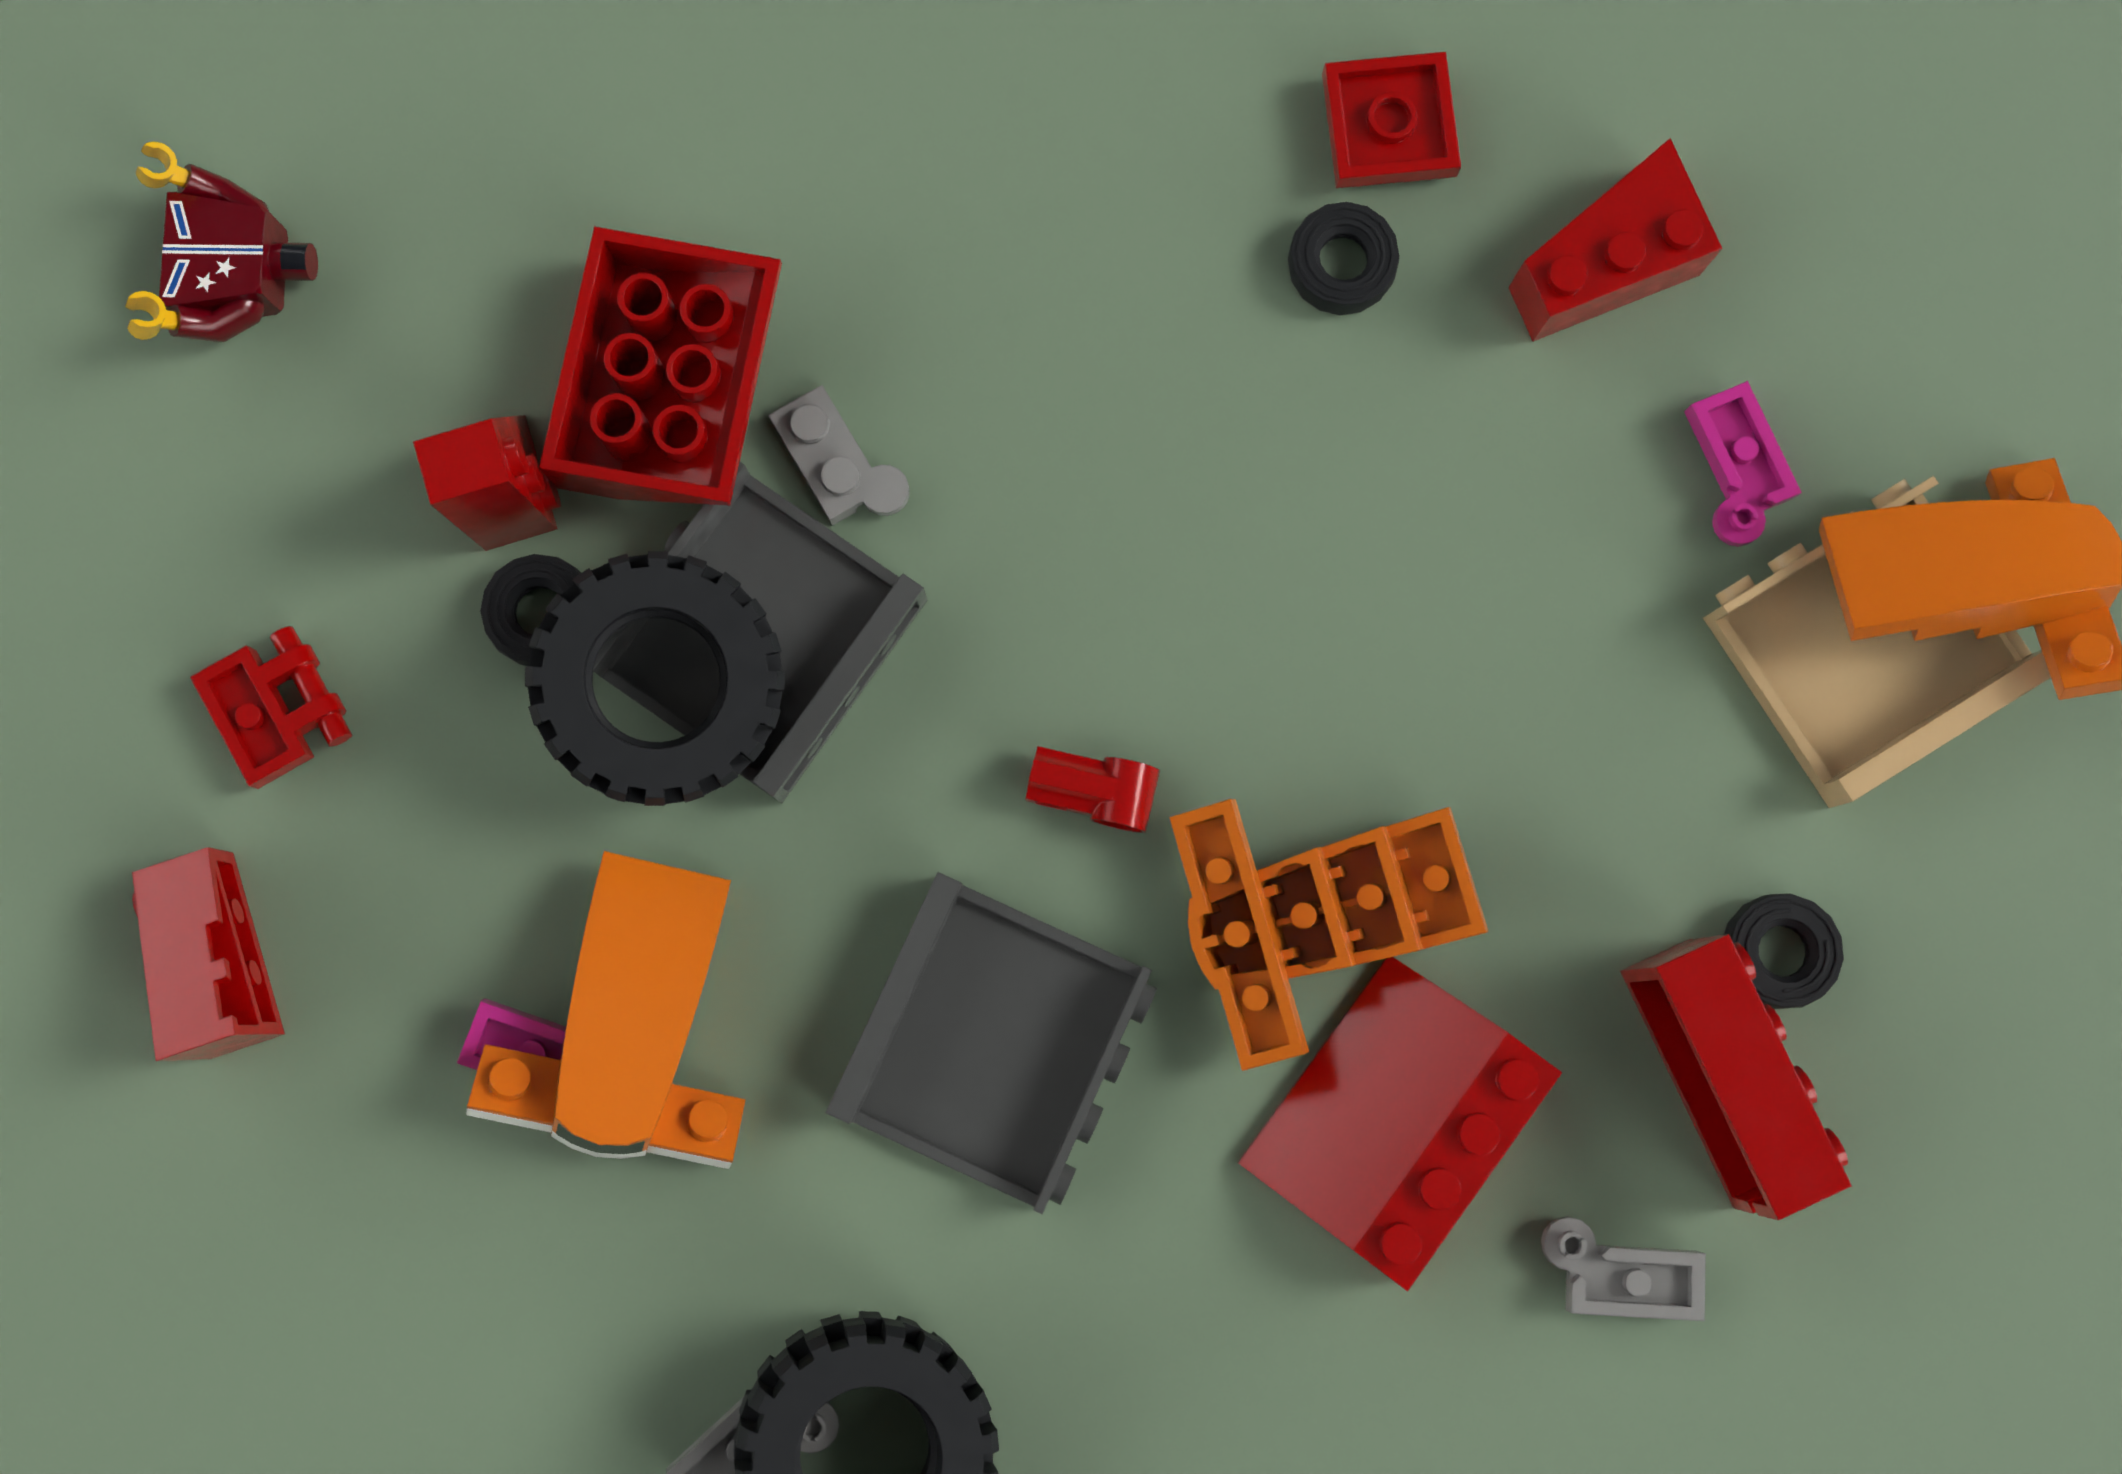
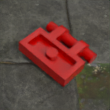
M293 626L281 628L270 636V640L279 655L266 663L262 662L256 649L246 645L190 677L248 786L257 789L314 758L311 749L303 735L313 729H320L329 747L340 745L352 737V733L342 717L347 710L337 693H329L316 669L320 661L311 645L302 644ZM288 680H293L306 703L292 712L289 711L277 689L279 685Z

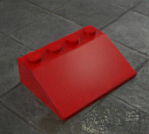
M594 226L539 469L558 489L618 500L730 506L782 267L781 260Z
M1385 958L1237 1163L1408 1292L1562 1072L1510 1033L1396 958Z

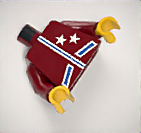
M153 141L143 145L141 152L148 157L160 160L164 164L166 171L154 173L147 168L138 166L136 176L139 181L149 188H161L170 182L177 185L178 192H167L159 296L152 292L138 291L128 297L125 305L129 310L148 312L154 320H130L127 329L131 335L137 339L147 340L155 337L161 329H168L173 337L226 342L258 324L262 317L277 315L284 308L285 281H314L316 279L318 257L312 243H288L287 230L269 212L265 202L220 175L193 164H187L184 168L178 166L175 153L163 143Z

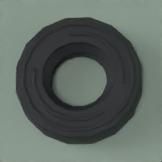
M1351 202L1326 204L1304 219L1293 235L1287 260L1291 282L1302 299L1319 311L1346 315L1360 313L1382 299L1395 280L1400 256L1396 235L1385 218L1368 206ZM1337 238L1354 240L1362 247L1366 254L1367 264L1364 271L1357 277L1347 280L1337 279L1329 275L1321 265L1320 260L1321 249L1326 243Z
M539 554L513 559L496 571L484 590L480 610L485 633L496 649L518 664L528 666L531 652L529 644L533 634L524 631L518 623L516 615L518 603L525 594L538 588L551 589L561 595L574 583L573 578L581 574V572L559 557Z
M1790 893L1763 895L1742 905L1727 923L1724 935L1729 934L1733 943H1740L1753 961L1756 969V978L1752 982L1763 1005L1769 1004L1773 1009L1802 1008L1822 998L1838 980L1844 960L1842 936L1832 917L1815 902ZM1775 926H1784L1792 929L1800 936L1804 944L1805 957L1803 964L1795 973L1789 976L1781 977L1771 973L1764 967L1759 957V944L1762 936Z

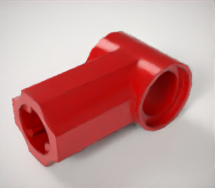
M1038 746L1032 764L1025 800L1037 805L1091 816L1090 820L1104 826L1130 832L1146 833L1160 770L1144 763L1123 758L1105 757L1104 761Z

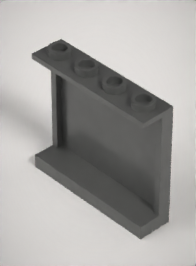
M739 462L730 506L704 504L690 523L685 520L674 529L665 544L664 551H668V555L687 558L689 555L707 561L709 567L723 574L727 572L741 583L740 587L752 599H757L767 614L765 617L773 633L776 632L782 650L780 652L782 671H785L784 691H782L779 707L781 712L775 729H772L764 744L765 748L756 760L751 762L740 775L780 803H783L928 600L924 587L904 573L900 577L895 575L752 477L746 466ZM645 618L621 627L602 646L593 670L601 678L684 736L696 729L707 718L714 707L719 691V669L710 646L692 628L667 618Z
M937 872L825 1113L847 1124L856 1123L1033 1206L1034 1211L1043 1214L1049 1200L1061 1205L1070 1186L1076 1168L1066 1164V1161L1076 1139L1088 1144L1096 1128L1103 1107L1094 1104L1093 1101L1103 1079L1115 1084L1125 1063L1130 1047L1121 1044L1120 1040L1129 1020L1132 1019L1141 1024L1151 1005L1157 988L1146 982L1152 970L1131 963Z

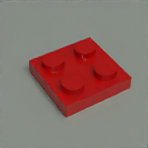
M1446 52L1325 63L1322 79L1336 189L1458 176L1461 169V160Z

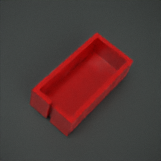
M1729 934L1689 939L1620 971L1734 1209L1752 1214L1757 1212L1759 1216L1779 1221L1852 1187L1843 1168L1848 1165L1845 1149L1832 1130L1829 1128L1824 1129L1812 1105L1817 1102L1815 1088L1804 1070L1797 1065L1793 1066L1782 1043L1787 1039L1785 1027L1777 1012L1769 1004L1763 1005L1752 982L1756 978L1755 966L1748 952L1740 943H1733Z

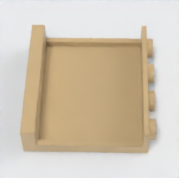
M1932 476L1912 489L1907 481L1903 479L1872 498L1871 501L1876 509L1926 504L1929 502L1923 493L1939 483ZM1802 543L1792 547L1767 563L1774 573L1757 585L1754 584L1749 575L1745 576L1716 594L1715 597L1721 604V607L1703 617L1829 808L1855 801L2051 678L2042 650L2032 654L2016 630L1976 639L1974 631L1971 629L1914 641L1910 630L1851 641L1823 544L1809 553Z

